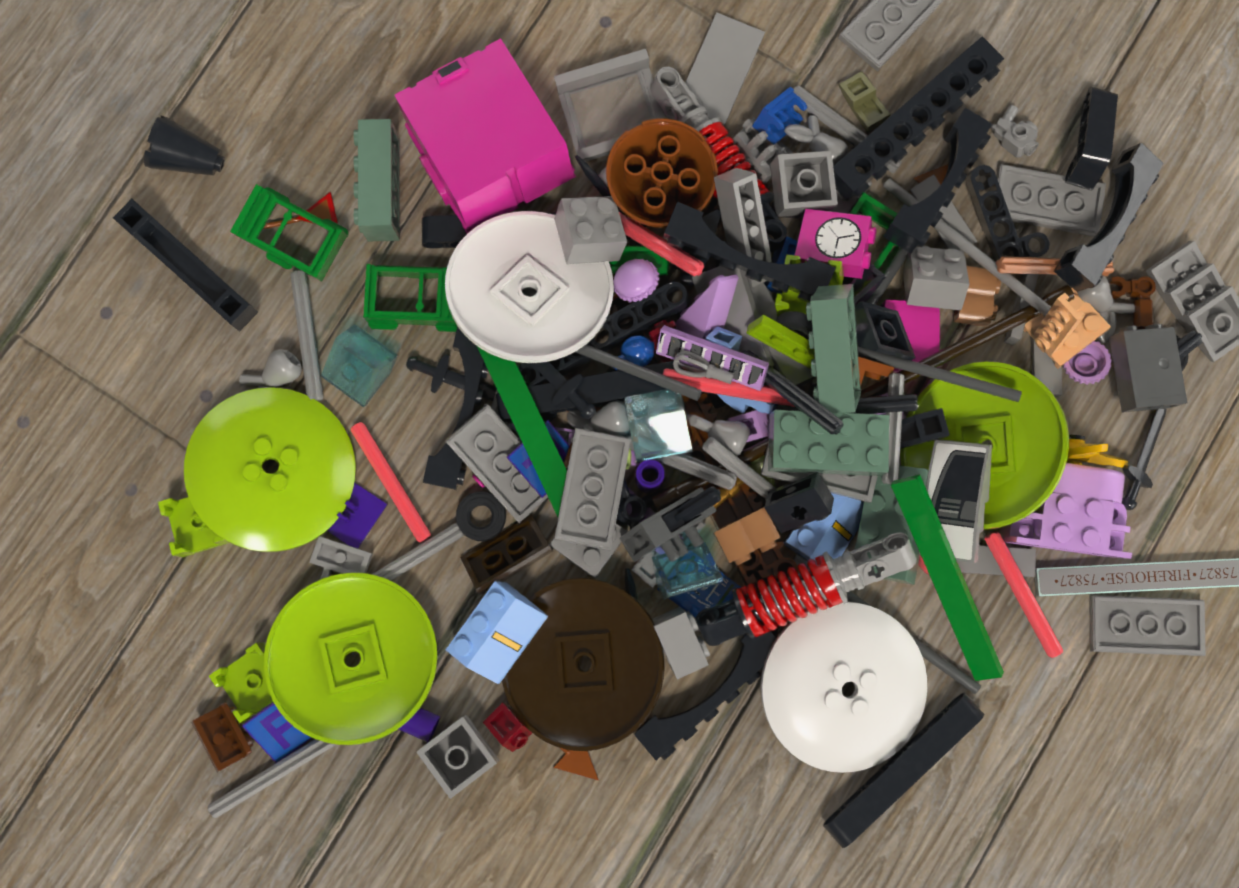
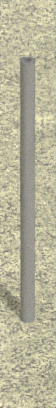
M891 178L884 183L883 187L905 205L912 206L919 203L916 198ZM942 219L939 220L935 229L1041 314L1046 316L1051 308L1049 304L1010 273H999L995 261Z

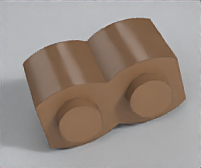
M966 266L969 287L962 310H954L953 321L986 327L997 316L998 306L994 304V295L999 293L1001 281L985 268Z
M765 508L713 533L728 563L735 561L736 565L751 559L750 553L759 548L763 553L777 546L775 540L780 538Z

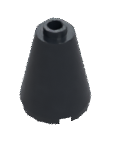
M160 115L161 118L157 117L147 140L150 143V152L145 150V167L212 176L215 175L216 171H222L225 157L221 156L222 151L168 117Z

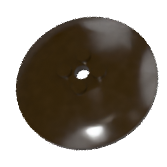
M576 578L562 580L542 588L528 600L547 614L548 617L502 680L507 700L518 719L538 738L553 746L573 751H592L614 745L629 737L646 721L661 693L665 662L663 646L653 626L654 622L645 608L633 596L608 582ZM583 655L588 656L592 662L591 668L587 672L583 671L579 666V660Z

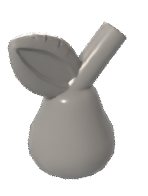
M816 115L808 117L809 128L799 124H791L784 129V132L792 139L801 143H810L809 147L812 152L831 151L833 166L848 154L849 149L844 141L826 133H820L818 117Z
M1102 275L1100 283L1094 288H1087L1077 292L1078 296L1084 302L1090 303L1111 326L1107 332L1098 338L1101 343L1109 341V337H1112L1115 332V313H1134L1135 306L1133 303L1113 302L1110 285L1104 275Z
M278 349L269 355L262 375L241 374L239 381L241 385L258 386V388H277L295 381L301 375V363L288 350Z
M619 400L609 402L590 419L581 417L579 410L567 412V420L574 428L622 437L629 433L632 427L628 407Z
M693 414L686 415L691 426L707 432L708 438L713 437L734 455H740L750 435L747 425L739 421L716 420L712 423Z

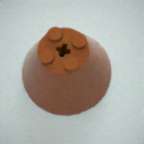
M663 118L643 121L640 125L625 131L613 145L606 166L608 189L620 210L634 221L647 226L661 228L667 227L677 202L702 212L714 194L716 188L714 177L718 176L716 157L702 134L683 122Z

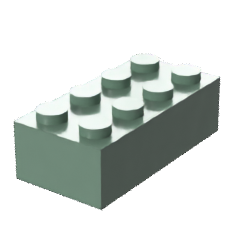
M391 119L358 120V129L354 130V144L358 146V156H354L353 161L354 170L358 172V182H354L353 187L354 197L358 199V208H354L353 213L354 223L358 225L360 233L364 234L368 242L400 241V138Z
M853 284L818 286L814 295L811 296L810 303H807L806 306L807 320H812L813 331L809 332L810 349H815V359L811 361L812 376L817 377V387H814V400L831 413L855 412L861 396Z
M774 410L769 415L768 471L882 476L889 472V415L833 413L843 421L844 426L839 434L832 435L801 411Z
M899 465L898 479L920 474L926 487L929 471L923 468ZM878 476L872 502H864L855 550L866 544L886 538L893 533L902 532L907 534L917 562L911 569L888 576L884 580L914 585L920 558L919 550L891 484H884L882 476ZM868 552L867 555H868V557H869V559H870V558H872V557H871L870 552ZM873 567L875 573H878L877 568Z

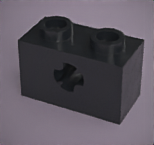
M818 472L769 491L764 508L779 531L783 533L789 530H797L804 524L815 520L821 521L828 517L832 512L834 497Z

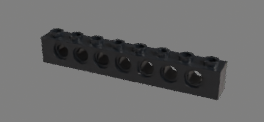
M983 36L980 37L833 166L836 190L847 201L854 195L860 197L870 187L868 183L873 178L878 181L889 170L887 166L892 161L897 164L907 155L906 149L910 145L918 146L926 138L924 133L930 128L933 131L936 130L945 121L944 115L948 112L954 114L964 104L962 100L966 96L972 98L982 88L980 84L985 79L990 82L1001 71L998 66L1002 63L1004 57ZM969 69L974 70L976 74L972 73ZM950 85L956 86L958 90L953 89ZM932 101H936L940 107L935 106ZM913 117L920 119L921 123L914 121ZM894 133L901 135L903 140L897 139ZM875 150H880L884 157L878 156ZM855 166L862 167L865 173L858 172Z

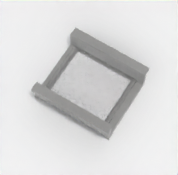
M646 49L554 76L558 96L576 154L585 162L609 155L617 139L625 131L640 125L641 122L651 119H665L663 109L650 91L653 78L649 68V56Z

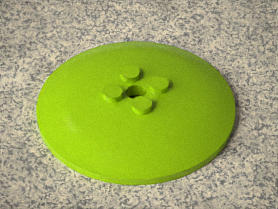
M976 362L954 368L950 371L1022 391L1019 402L935 379L918 396V409L916 411H909L907 417L942 408L950 436L940 440L979 444L985 440H991L993 447L989 501L985 503L984 529L1000 528L1013 524L1038 509L1049 498L1062 477L1069 451V433L1064 412L1048 387L1038 378L1021 368L999 362ZM935 440L900 449L901 466L923 468L929 471Z
M271 387L247 390L231 396L216 405L195 428L189 440L184 458L186 491L195 512L202 522L225 541L244 549L259 552H279L295 549L324 534L339 519L337 514L339 512L342 514L347 506L345 503L347 500H350L356 472L353 447L345 428L338 418L323 404L315 399H310L303 393ZM269 459L275 460L279 464V469L272 474H268L262 469L263 463Z
M343 573L329 576L310 584L297 593L276 617L265 646V681L269 694L279 712L291 725L302 733L316 740L336 745H359L373 742L402 727L416 714L426 700L437 669L436 637L432 624L422 606L408 591L386 578L366 573ZM351 652H357L361 656V661L356 667H348L345 663L346 656Z

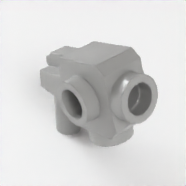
M1010 105L1004 116L998 120L997 124L992 125L991 129L994 131V136L1002 141L1001 146L1015 157H1022L1024 154L1030 156L1039 145L1036 142L1038 129L1031 121H1021L1016 124L1013 120L1018 112V108Z

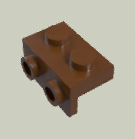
M227 702L191 722L217 773L249 756L252 753L250 747L253 746L249 734L246 731L242 733L237 723L238 720L232 712L236 709L233 706L229 708Z

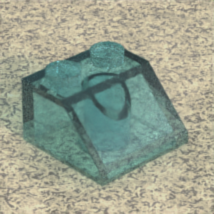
M354 324L336 337L321 377L359 405L365 407L390 375L398 355Z
M665 389L625 397L628 424L637 462L692 452L683 395Z
M703 542V544L696 548L694 546L687 547L688 553L673 562H670L665 553L652 557L656 583L663 600L723 582V577L706 542Z

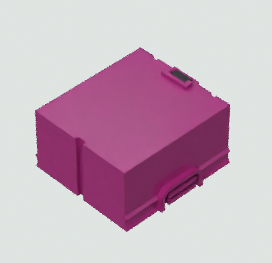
M501 38L485 46V50L481 52L478 50L463 59L459 57L433 71L429 77L417 82L415 87H408L394 95L406 121L405 127L408 130V134L421 154L419 159L423 168H425L439 195L442 197L444 204H450L467 234L481 223L493 217L519 208V203L524 201L527 204L576 177L565 140Z

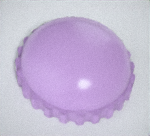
M633 259L625 262L615 273L613 280L614 292L619 298L628 302H637L647 298L648 295H651L656 290L658 285L659 273L652 262L644 259Z
M1094 341L1065 363L1063 369L1066 370L1065 373L1069 375V378L1074 379L1075 382L1078 381L1080 384L1085 383L1086 385L1089 383L1094 384L1095 382H1100L1101 379L1108 375L1112 362L1110 359L1111 354L1108 353L1109 350L1105 348V345H1101L1099 341Z

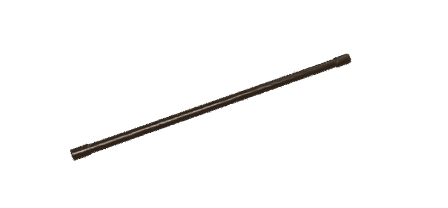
M1065 285L1045 295L1042 300L1052 307L1056 299L1062 294L1066 293L1069 296L1067 301L1070 302L1074 299V293L1070 286ZM1028 305L918 362L937 368L1041 315V313L1033 306ZM905 370L897 372L904 375V384L921 376ZM889 377L861 390L860 398L882 396L888 393ZM769 438L747 448L737 457L745 464H749L765 456ZM721 463L714 465L720 469H723L731 473V471H729ZM693 476L650 496L656 510L660 511L700 487L710 484V482Z

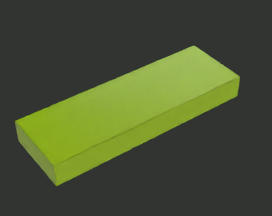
M762 315L748 325L746 332L748 335L811 369V361L815 359V349H810L808 339L765 315Z

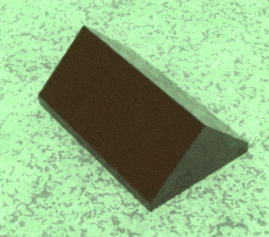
M530 515L520 523H516L460 558L476 591L479 594H484L495 581L504 582L550 554L553 550L534 518Z

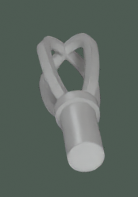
M690 351L679 352L673 362L674 370L688 377L713 378L728 384L732 383L734 373L714 367L715 365L709 364L704 358ZM679 360H684L686 362L692 363L705 370L684 365L680 363Z

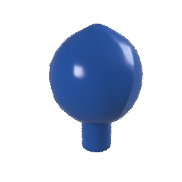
M642 335L630 336L623 342L620 350L621 355L618 357L639 366H647L654 357L655 344L651 339Z

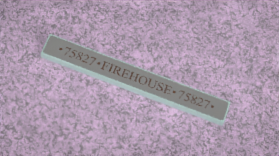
M1239 558L1035 568L1036 596L1239 587Z

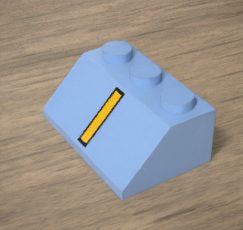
M832 494L834 502L831 514L821 521L815 520L804 524L797 530H791L783 542L784 545L808 561L810 559L815 560L816 557L826 551L833 559L842 556L859 529L864 506L863 501Z
M495 581L446 648V651L468 669L500 684L545 622L548 615L507 582Z

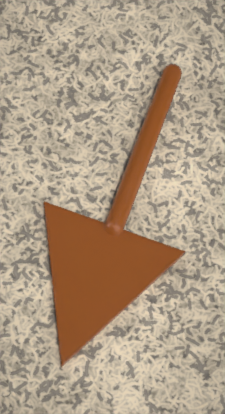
M560 748L565 755L553 768L599 781L588 751H573Z

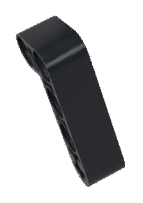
M1092 86L1087 91L1082 106L1077 153L1068 167L1065 183L1092 191L1107 168L1113 149L1118 94Z
M979 165L970 171L966 179L967 187L994 261L1000 260L1005 248L1011 249L1014 252V257L1038 258L1046 254L1049 250L1050 242L1045 234L1036 232L1018 238L994 170L990 166ZM978 175H985L986 180L983 183L976 182L975 178ZM991 188V191L986 192L982 196L979 192ZM986 198H992L996 202L994 211H988L984 207V200ZM995 223H1001L1005 227L1003 237H998L994 234L993 227ZM1032 238L1040 243V250L1037 253L1029 249L1028 244Z

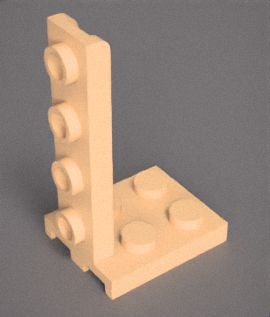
M1071 288L1074 293L1073 300L1068 302L1069 296L1066 293L1062 294L1056 299L1046 316L1041 314L1029 320L1023 330L1024 332L1027 331L1035 340L1038 348L1043 353L1046 352L1055 362L1057 369L1111 328L1090 303L1084 302L1073 288Z

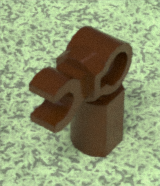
M1119 276L1109 279V284H1116L1119 287V291L1111 292L1113 299L1120 298L1123 295L1135 299L1133 301L1135 306L1133 326H1137V330H1143L1146 326L1154 325L1153 300H1150V295L1156 289L1154 280L1146 276L1139 279H1128V281Z

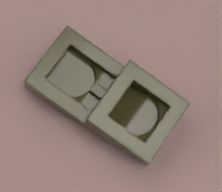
M862 71L839 84L844 98L867 133L879 127L891 116L877 98L876 88Z

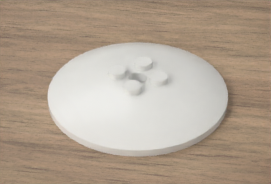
M520 211L493 217L471 230L457 245L449 260L445 276V292L450 313L458 328L470 341L494 356L522 363L547 362L568 356L592 340L608 317L614 292L613 275L609 261L566 264L554 220L555 215L536 211ZM532 287L537 293L529 297L525 296L522 290Z
M855 602L841 603L831 608L828 607L826 610L818 608L816 614L808 612L806 618L798 616L796 622H790L773 642L764 662L761 677L762 706L768 724L776 738L791 754L801 761L830 772L861 771L874 767L892 757L907 743L915 732L924 712L927 697V674L924 660L910 633L889 614L872 606ZM846 682H853L855 685L854 693L848 697L843 696V685Z

